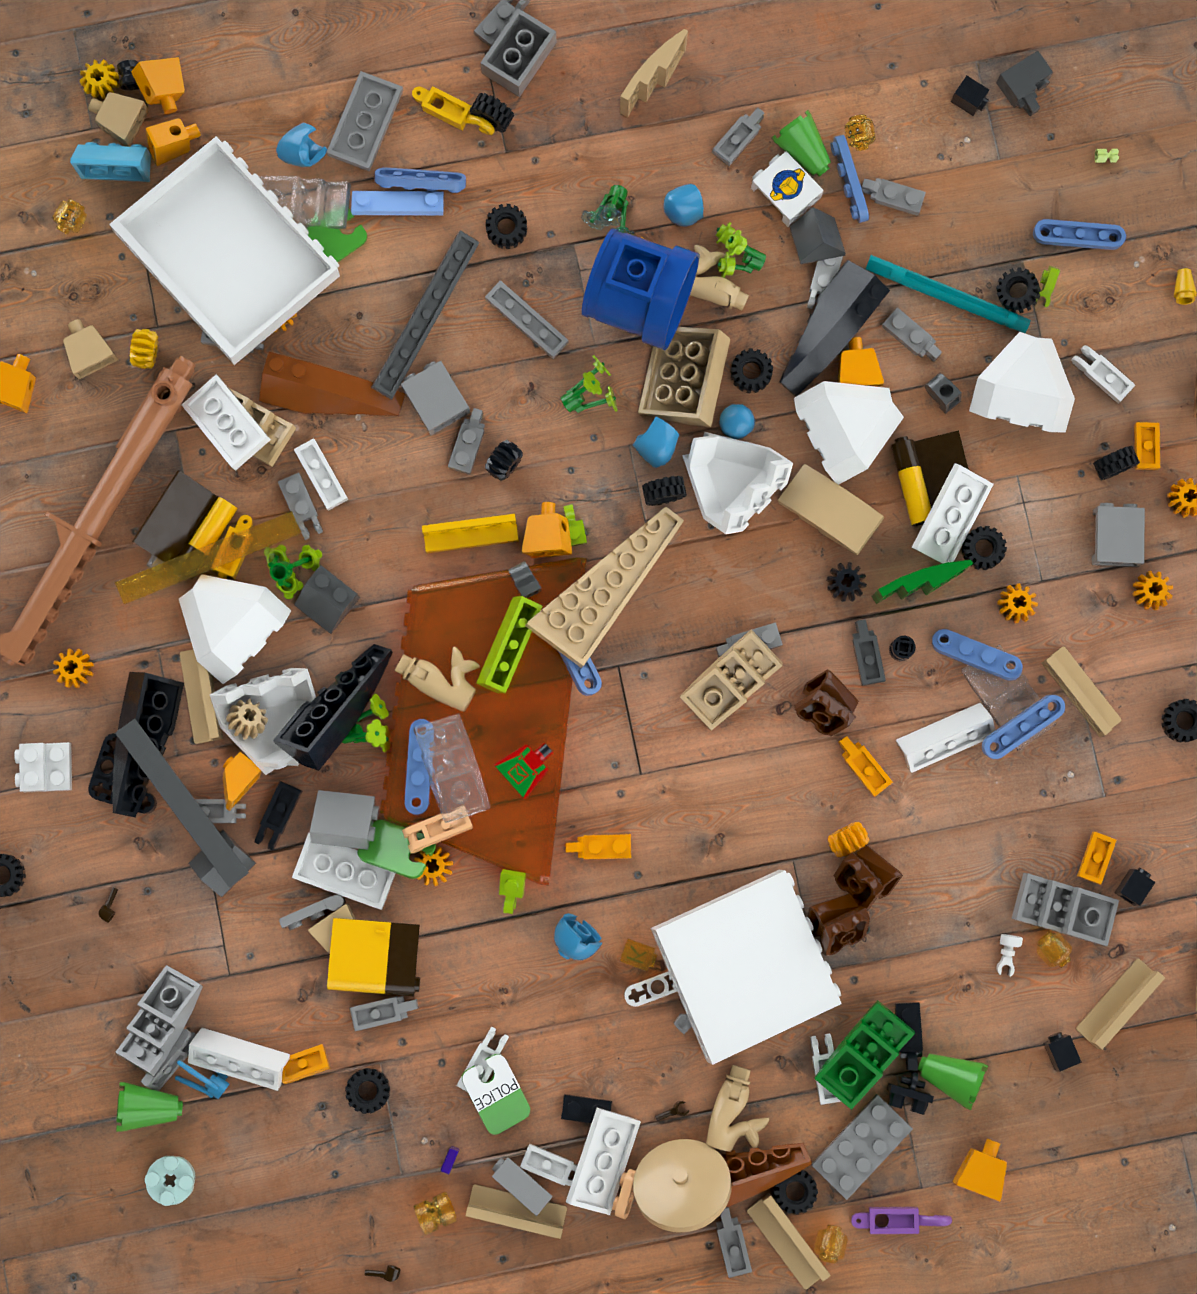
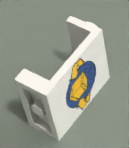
M786 151L781 156L777 154L769 162L770 166L764 171L760 169L752 177L751 189L753 191L759 189L783 214L782 222L789 227L821 199L824 190Z

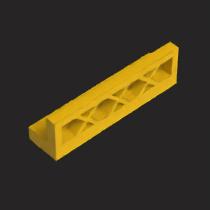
M515 514L422 526L426 553L519 542Z

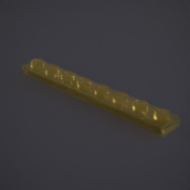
M291 511L115 582V585L125 605L297 536L301 532Z

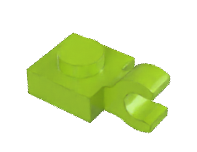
M1049 266L1048 271L1044 270L1040 279V283L1043 286L1039 294L1040 297L1043 296L1046 299L1044 307L1050 305V297L1060 273V269Z
M573 504L563 506L565 517L569 523L571 546L587 544L583 520H575Z
M502 870L499 894L506 896L503 913L513 914L517 898H523L526 873Z

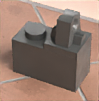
M1036 51L1001 73L996 84L1013 108L1017 106L1019 108L1023 107L1027 114L1032 116L1040 109L1036 101L1037 95L1035 91L1036 89L1038 91L1042 90L1050 83L1049 79L1053 71L1039 51Z

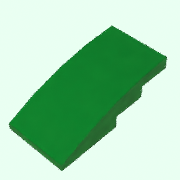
M964 560L920 569L879 588L872 595V598L878 604L892 594L897 593L902 600L920 588L925 595H928L965 572L973 563L971 560Z
M877 1000L828 1058L814 1079L852 1110L883 1076V1071L899 1055V1051L912 1038L915 1031Z

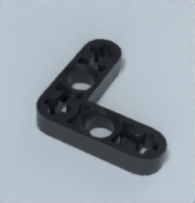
M115 733L105 737L88 787L89 795L93 799L112 805V792L111 800H108L110 795L100 793L97 796L98 792L94 789L95 786H100L103 783V788L112 791L113 770L105 774L101 769V765L107 760L112 761L114 765V758L105 756V753L111 754L112 746L109 743L117 738ZM146 793L143 800L147 796L151 805L150 807L146 806L144 810L142 809L143 805H141L139 813L149 814L155 810L157 801L154 795Z

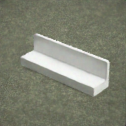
M978 703L897 739L896 742L904 753L907 767L912 773L983 742L987 736L996 730L993 718L985 707Z
M201 1028L189 1044L188 1054L189 1064L277 1091L281 1086L283 1068L290 1059V1054L205 1028Z

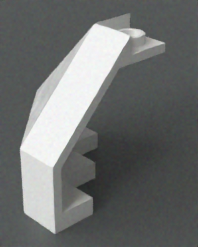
M1019 332L978 377L969 411L989 419L996 420L997 417L1016 425L1040 427L1048 432H1066L1075 398L1053 340L1037 338Z
M823 381L794 398L796 412L800 420L806 422V426L809 429V432H807L814 449H818L824 459L821 463L825 471L838 485L869 468L904 418L892 402L890 389L884 387Z
M704 432L703 437L693 438L690 453L682 455L703 519L724 534L744 531L749 525L747 521L755 512L760 514L772 501L770 499L772 494L777 489L782 490L788 484L793 462L769 447Z
M202 574L194 587L179 598L196 660L222 684L235 677L244 668L242 664L249 657H254L267 643L266 639L274 630L277 632L284 625L291 612L266 587Z
M290 668L282 670L283 674L280 676L269 677V674L250 679V682L238 687L236 683L226 685L210 694L220 728L265 775L287 765H299L295 759L277 746L273 740L306 701L312 702L316 698L308 669ZM251 699L253 705L260 702L259 709H266L264 716L268 718V722L264 725L265 730L263 733H258V736L254 739L249 736L244 740L242 734L234 735L235 729L228 730L230 722L226 721V717L232 705H236L240 700L246 703L247 700Z

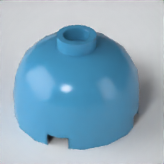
M567 913L560 919L555 928L554 941L559 949L558 953L565 959H587L601 947L602 942H599L601 936L588 922L584 920L581 924L575 920L577 918L576 915Z

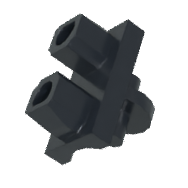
M912 1072L910 1078L901 1077L900 1083L908 1085V1088L888 1083L887 1090L890 1092L888 1105L902 1109L905 1096L913 1098L910 1111L924 1115L928 1103H933L934 1096L915 1090L916 1087L924 1089L926 1083L918 1080L917 1072Z

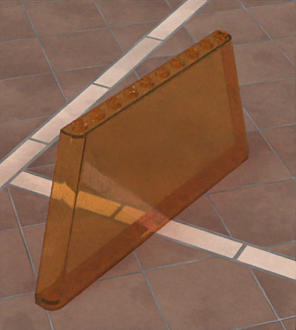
M575 557L528 565L542 588V592L528 599L542 605V609H544L585 574L587 558ZM508 569L413 585L412 590L408 589L407 603L410 604L409 613L405 612L404 627H407L406 636H402L401 650H404V655L412 659L416 657L418 660L432 663L441 671L451 686H453L451 680L453 647L461 651L464 660L475 661L480 665V668L465 674L466 681L476 689V692L464 712L424 694L409 683L408 680H404L403 675H401V681L396 682L395 696H398V705H394L392 711V720L396 721L395 729H391L389 735V743H393L392 753H387L386 766L390 767L389 776L384 777L383 790H387L386 800L382 799L380 814H384V819L407 828L464 804L473 828L440 841V843L501 869L526 873L527 880L539 885L549 886L573 679L559 651L534 632H531L506 693H496L476 684L513 597L520 596ZM425 719L434 728L430 799L427 811L420 815H414L408 812L405 807L409 730L414 721ZM425 727L417 729L418 735H424L426 732ZM545 743L553 751V754L543 762L549 768V772L531 795L524 800L497 770L494 764L526 744L535 751ZM419 798L413 799L412 805L414 807L420 806L421 800Z

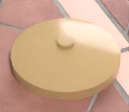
M691 1139L669 1141L651 1150L638 1165L633 1180L634 1196L640 1212L653 1225L671 1232H690L703 1228L713 1222L727 1206L732 1189L729 1168L720 1153L703 1142Z

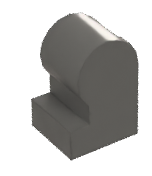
M938 373L925 384L926 391L940 405L939 408L945 414L961 402L962 392L943 374Z
M525 561L508 569L520 596L528 599L542 592L540 584Z

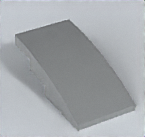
M1023 873L1012 919L1108 946L1119 900L1079 887Z
M166 965L137 1005L141 1009L126 1029L130 1033L115 1053L154 1077L181 1035L203 986Z

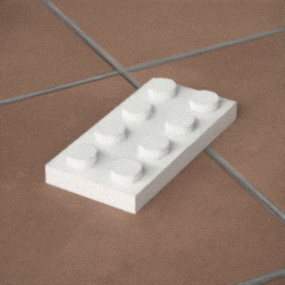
M217 374L182 404L183 408L235 471L271 440Z
M955 463L912 548L942 564L954 562L994 484Z
M308 833L292 878L382 910L396 873L361 861L356 849L311 843L310 833Z
M596 1109L566 1203L607 1215L611 1214L613 1202L619 1190L620 1179L625 1171L641 1121L604 1109Z

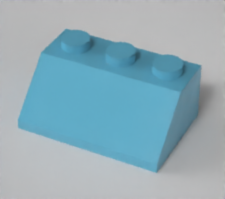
M87 142L85 145L78 144L71 157L70 163L81 179L150 181L151 154L147 147L143 145L133 144L131 147H125L120 144L110 143L108 146H102L94 142Z

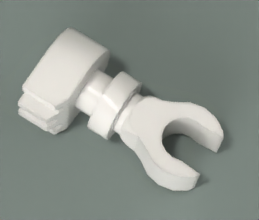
M1001 934L1000 944L1004 945V949H1001L1000 954H1003L996 966L999 975H1001L1004 965H1009L1008 976L1011 977L1014 974L1015 968L1012 963V956H1015V951L1013 947H1020L1022 945V937Z

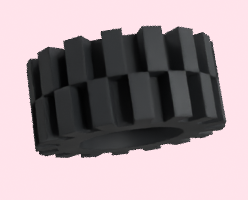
M480 93L470 108L472 115L486 119L494 126L495 131L500 133L506 131L514 117V113L509 107H506L505 103H501L498 98L495 99L494 96H488L486 93Z
M500 204L498 209L494 207L492 213H488V219H486L485 223L486 232L493 245L498 244V247L503 249V246H506V249H510V246L515 248L519 242L522 243L524 241L523 238L527 235L526 216L524 217L523 211H519L517 206L514 205L512 208L511 204H507L506 207H503V204ZM503 219L512 220L516 225L514 231L510 234L501 233L497 228L499 222Z
M1017 267V271H1014L1012 268L1010 269V274L1006 272L1002 274L1004 278H999V285L996 286L997 295L1002 306L1004 305L1005 309H1011L1015 313L1016 310L1024 313L1023 309L1025 308L1028 311L1031 310L1030 306L1037 304L1036 299L1040 298L1039 292H1041L1038 280L1033 272L1030 273L1026 268L1022 271L1021 267ZM1016 283H1023L1027 286L1026 294L1020 298H1014L1010 295V289Z
M749 348L748 351L743 350L733 360L730 371L731 380H734V385L739 386V390L742 392L747 390L746 393H751V391L757 393L760 389H765L773 374L772 361L770 358H767L765 352L763 354L760 353L761 350L759 349L753 351V348ZM748 363H755L759 366L761 373L757 378L749 379L743 374V367Z
M1127 446L1098 459L1093 465L1102 481L1133 468L1140 461L1133 446Z
M682 476L663 477V479H655V481H649L642 485L645 503L648 506L675 502L687 496Z
M980 526L975 530L973 529L967 535L963 543L962 553L965 554L963 558L971 560L975 569L979 570L982 568L987 570L988 568H993L1005 557V552L1007 551L1005 544L1007 542L1006 539L1002 538L1003 534L1001 532H996V528L990 529V526ZM979 540H988L992 544L993 552L990 556L984 557L977 553L976 543Z
M1189 699L1178 700L1165 708V714L1161 717V719H1164V723H1161V725L1165 727L1166 730L1164 732L1166 735H1170V739H1176L1177 742H1190L1197 739V701H1190ZM1180 712H1187L1192 716L1193 725L1190 729L1184 730L1177 725L1176 718Z
M0 854V866H5L10 871L9 881L0 885V897L12 896L24 884L22 880L26 877V874H23L25 868L20 865L21 861L15 859L12 855Z
M365 1068L359 1070L347 1082L348 1084L345 1087L346 1100L348 1099L350 1107H353L357 1112L360 1111L363 1114L374 1113L381 1109L389 1099V1081L382 1072L380 1073L376 1069ZM369 1081L375 1084L377 1094L374 1099L364 1100L360 1097L359 1086L363 1082Z
M801 1170L773 1186V1196L782 1210L790 1214L799 1215L801 1212L806 1213L807 1209H811L813 1203L816 1202L818 1194L817 1184L808 1172ZM791 1182H800L804 1186L805 1191L801 1199L791 1200L787 1197L786 1188Z

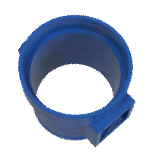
M612 228L606 235L593 264L584 293L582 316L591 317L598 322L640 336L643 343L666 350L677 331L689 300L699 265L700 254L677 245L671 249Z

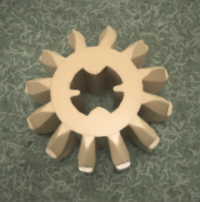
M251 699L247 700L246 703L242 700L238 701L236 705L230 707L229 714L226 717V721L230 722L228 730L235 729L234 735L242 734L244 740L249 736L252 739L256 738L258 733L264 732V725L268 722V718L264 716L266 709H259L260 702L253 705Z

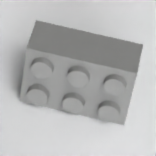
M517 8L481 61L482 74L520 97L557 43L556 31Z

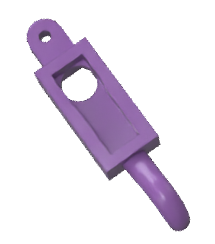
M869 1207V1212L853 1214L851 1222L855 1228H869L870 1234H919V1226H948L952 1223V1217L947 1215H919L918 1207ZM886 1214L889 1218L888 1225L878 1227L875 1224L876 1215Z

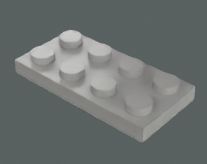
M360 71L326 152L327 156L370 172L403 93V87Z
M876 1094L811 1165L847 1200L913 1128Z

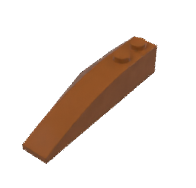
M268 352L262 372L259 402L302 414L399 416L405 393L397 391L393 399L390 400L371 388L374 382L314 363Z
M804 1142L776 1145L768 1150L750 1148V1152L736 1153L735 1150H732L731 1152L726 1151V1154L721 1155L729 1168L732 1183L731 1195L726 1207L768 1190L811 1165L812 1162Z

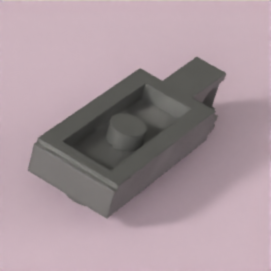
M866 619L858 620L855 622L857 633L852 634V642L861 686L885 682L877 636L873 630L868 631Z

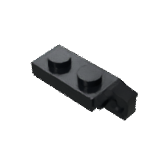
M920 1002L895 1003V1015L915 1031L912 1038L899 1051L900 1058L906 1059V1070H918L917 1057H922L923 1051Z

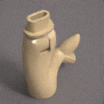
M695 245V252L700 254L696 276L704 273L711 266L716 265L720 258L725 257V254L717 251L709 252L706 248ZM718 276L695 277L690 296L727 307L730 303L729 309L735 307L741 311L749 295L741 292V288L728 279Z
M453 647L451 657V680L453 686L447 682L444 675L435 665L425 660H418L416 657L412 659L403 655L395 671L403 675L404 680H408L409 683L429 697L464 712L476 692V689L466 681L465 674L480 668V665L472 660H464L461 651Z
M732 1065L730 1075L726 1074L727 1079L724 1081L713 1107L706 1141L707 1145L731 1152L738 1138L745 1136L752 1148H757L759 1144L758 1132L766 1127L769 1118L752 1119L729 1126L747 1104L749 1087L746 1085H750L748 1079L751 1070Z

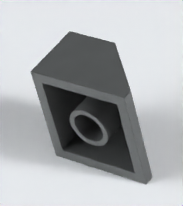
M320 565L306 582L294 606L332 634L360 597L355 591Z

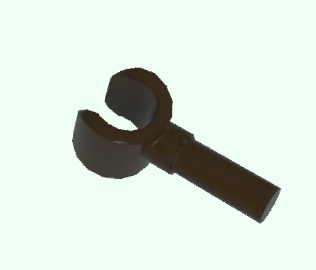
M114 887L107 902L98 912L99 917L107 923L115 915V911L110 909L118 891Z
M677 1101L673 1108L656 1115V1120L660 1121L676 1114L680 1116L687 1115L689 1110L683 1113L678 1111L679 1105L686 1102Z
M388 1265L386 1272L365 1270V1276L380 1277L392 1282L398 1279L401 1269Z

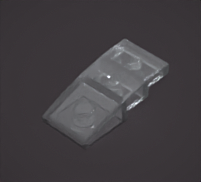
M259 176L264 183L262 185L266 191L271 190L279 200L277 203L282 208L286 206L294 216L292 219L297 224L302 223L306 228L346 229L351 184L349 182H326L324 179H301L299 176Z
M1000 644L995 647L998 650L1006 652ZM1011 663L1006 665L1008 669L1015 668ZM970 665L961 671L999 727H1002L1040 700V697L1028 684L1029 680L1023 673L1016 680L1008 681ZM1053 721L1015 749L1017 751L1021 750L1056 726L1057 722Z
M460 714L414 727V734L422 751L421 757L429 775L428 781L445 823L490 809L491 806Z

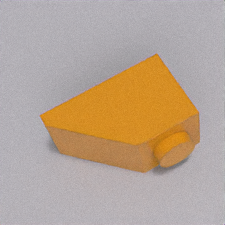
M241 752L235 758L233 756L229 757L223 765L224 773L222 779L225 806L228 811L256 783L262 772L252 760Z

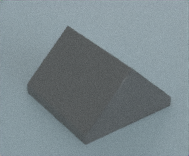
M812 207L790 226L800 264L845 256L846 252L834 217Z
M222 830L220 834L249 871L256 862ZM202 850L189 862V865L200 880L219 896L223 897L233 887L229 888Z

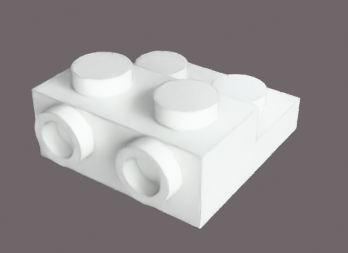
M71 743L19 744V749L15 750V762L19 764L20 773L15 774V785L20 787V792L72 790Z

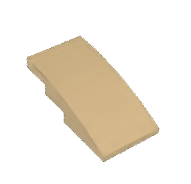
M683 29L665 42L633 76L620 97V114L628 118L638 99L644 102L648 101L656 84L666 87L686 50L687 30Z
M230 389L271 439L253 457L273 467L296 427L254 403L249 398Z
M806 464L801 467L777 500L780 505L797 514L801 520L818 529L822 535L856 555L860 553L884 519L883 515Z
M751 629L709 666L680 695V698L712 731L746 703L747 698L763 686L765 680L780 669L783 663Z

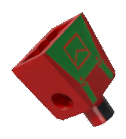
M545 743L535 751L526 744L498 761L494 766L522 798L526 800L549 772V768L543 762L553 754V751Z

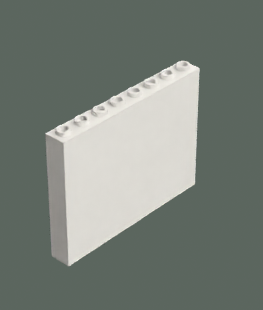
M216 136L109 225L120 240L235 365L340 277L337 261L331 255L327 257L322 252L324 248L316 239L312 241L309 238V232L302 223L297 224L292 219L294 216L286 206L282 208L277 203L279 201L277 196L271 190L266 191L262 185L264 183L255 173L252 175L247 170L249 167L241 157L236 158L232 154L234 151L225 140L221 142ZM156 220H157L159 223H161L163 226H165V227L160 226V225L156 222Z

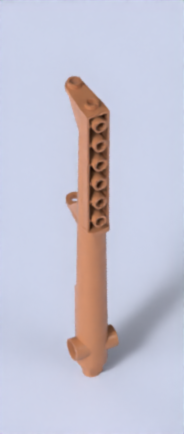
M179 356L174 361L170 370L163 367L116 445L118 449L74 526L48 511L44 514L56 522L60 547L11 632L0 635V654L2 655L0 659L12 666L14 663L25 666L26 663L31 662L36 646L45 639L47 635L46 630L50 623H53L59 616V608L71 596V588L74 583L82 578L83 568L86 563L94 558L95 548L102 545L97 540L175 414L180 413L184 409L182 404L185 402V397L193 386L189 380L196 367L190 360Z

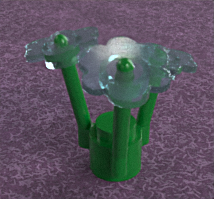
M613 185L610 188L609 194H605L603 201L595 212H588L586 210L582 212L581 219L588 223L591 228L602 230L604 226H618L620 224L616 228L619 232L634 235V231H629L625 227L626 211L629 204L626 200L628 191L621 185Z

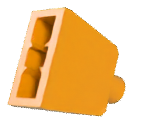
M179 57L138 62L131 72L146 102L149 105L161 104L164 114L176 112L178 109L175 102L179 100L185 91Z
M179 118L145 128L147 147L156 166H160L190 151V140L201 136L196 123L184 127Z
M852 338L848 343L849 350L842 351L839 356L838 383L882 387L884 379L874 348L863 349L862 338Z
M17 354L13 365L3 361L0 362V403L27 414L36 377L26 371L31 359Z
M543 502L541 504V515L528 517L522 546L523 554L531 558L572 555L568 519L555 513V503Z
M987 1138L982 1152L971 1148L956 1173L953 1183L1000 1202L1007 1167L1006 1161L996 1157L1001 1143Z

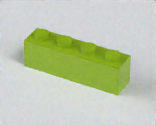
M523 596L512 598L476 684L496 693H506L532 632L525 625L541 611L542 605Z

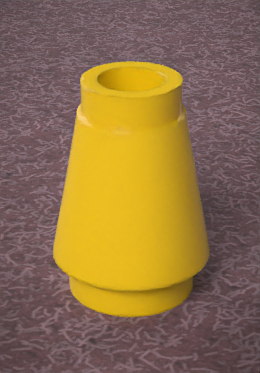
M1187 268L1177 271L1173 297L1178 304H1191L1197 296L1192 272Z

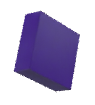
M454 1146L449 1148L441 1167V1172L450 1174L460 1149Z

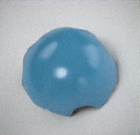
M732 404L726 407L720 414L719 426L722 433L729 438L742 439L754 430L755 417L752 410L745 405Z

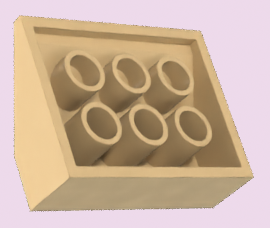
M678 327L666 350L653 346L638 413L687 425L711 427L730 338L719 329Z

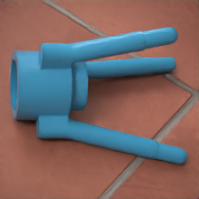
M177 1061L180 1067L205 1083L203 1087L180 1076H175V1080L205 1093L210 1098L214 1096L219 1099L230 1085V1083L225 1081L228 1077L225 1074L215 1072L218 1075L217 1077L212 1075L210 1079H207L182 1061Z

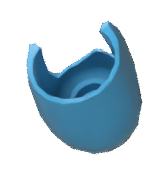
M303 122L292 128L281 138L276 152L278 158L287 164L311 167L325 156L328 149L325 146L317 145L308 137L311 132L316 131V128Z
M683 185L666 194L663 203L664 212L672 223L686 227L695 224L703 218V199L695 185Z
M655 417L647 431L636 437V441L632 446L652 467L658 468L671 460L679 433L670 424Z

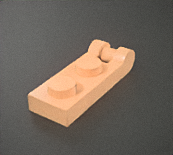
M463 804L403 829L402 833L404 838H407L410 845H408L410 853H416L428 846L470 830L473 826ZM423 832L425 838L418 840L416 834Z

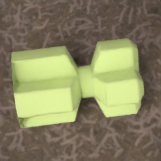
M1096 149L1095 162L1105 163L1107 159L1110 162H1117L1119 150L1111 149L1108 153L1107 149Z

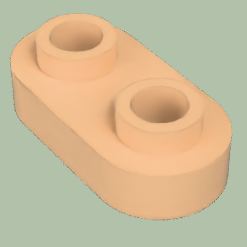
M629 1169L627 1173L623 1172L619 1183V1186L622 1187L619 1196L615 1197L612 1206L616 1217L626 1219L630 1212L634 1199L633 1180L636 1170Z

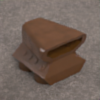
M827 669L805 684L803 694L807 697L794 705V710L800 719L812 722L818 732L832 737L849 727L856 718L853 713L859 700Z
M866 845L856 853L852 852L842 861L833 876L841 890L848 892L859 907L869 910L877 898L886 897L892 892L903 875L898 869Z
M850 894L809 907L807 915L813 925V930L811 931L813 937L820 936V944L823 950L821 953L825 956L834 955L842 950L843 947L854 945L862 940L867 934L870 922L866 908L859 907Z

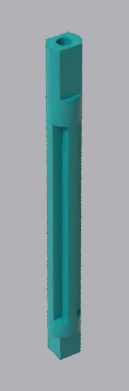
M874 255L870 256L865 268L869 272L1010 329L1026 333L1030 325V319L1020 316L1015 312Z

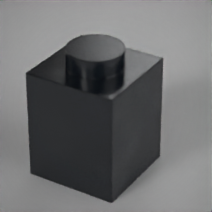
M966 75L955 91L951 103L974 116L977 110L982 112L989 99L986 96L989 89Z
M1138 868V870L1129 869L1116 889L1115 894L1133 906H1141L1154 886L1155 881L1150 879L1151 874L1142 868Z
M1062 1032L1050 1035L1048 1037L1049 1041L1043 1043L1054 1070L1061 1072L1082 1063L1070 1035H1062Z

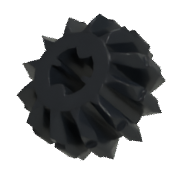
M505 440L495 447L487 459L485 469L495 479L503 481L517 468L521 462L523 452L516 444Z
M848 562L845 569L844 565L839 563L838 570L835 568L830 570L833 576H828L826 581L833 584L829 585L827 590H836L832 596L834 599L840 594L842 595L841 602H845L848 595L849 600L853 602L855 594L859 597L863 594L860 588H865L867 584L860 580H863L866 575L857 574L861 569L859 566L852 570V563ZM844 577L847 578L846 580H851L849 587H846V584L842 585L841 582Z

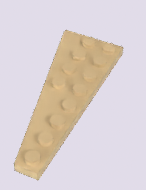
M663 508L530 619L525 626L582 668L684 520L669 508Z

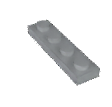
M501 280L485 296L487 302L552 359L569 343L567 338Z

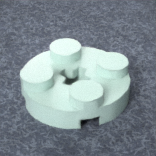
M174 1155L161 1157L150 1166L145 1176L147 1191L153 1200L164 1206L179 1204L187 1199L194 1189L195 1171L190 1162L183 1157ZM166 1174L176 1176L174 1180L176 1185L174 1187L165 1184Z

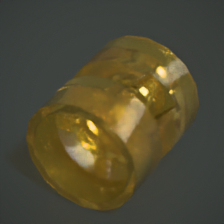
M446 1191L433 1196L431 1202L424 1200L414 1205L415 1214L425 1235L438 1230L441 1224L448 1226L458 1221Z

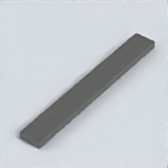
M461 230L457 233L371 387L372 389L390 400L393 399L480 242Z
M133 719L115 732L229 888L248 875V870L137 720Z

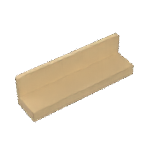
M1061 647L1042 662V665L1099 737L1108 734L1115 725L1121 722L1119 715L1065 647Z
M194 650L180 652V660L194 743L200 744L223 739L222 730L210 698V694L215 692L213 676L197 662Z
M1136 959L1079 1023L1076 1030L1094 1047L1103 1050L1165 977L1158 971H1152L1140 959Z
M474 1184L465 1216L561 1239L567 1207L548 1202L536 1216L510 1192Z
M767 1193L747 1209V1213L804 1289H808L819 1279L825 1281L831 1276L770 1193Z

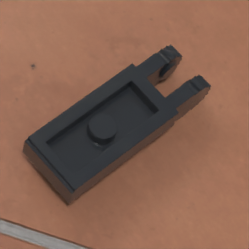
M282 781L279 782L260 822L261 827L254 843L260 844L265 837L267 828L272 829L275 832L268 843V849L274 850L280 835L283 834L303 792L302 790Z

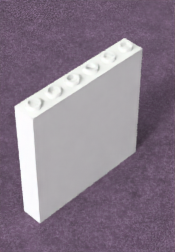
M777 870L651 928L705 1059L712 1065L842 1004L839 998L841 996L840 989L836 983L832 982L830 977L832 974L831 968L821 956V952H823L821 944L817 939H814L811 932L813 925L802 911V908H804L803 901L799 895L795 894L793 886H795L791 874L786 873L785 870Z

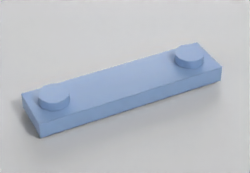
M352 191L351 213L352 215L443 216L444 191Z

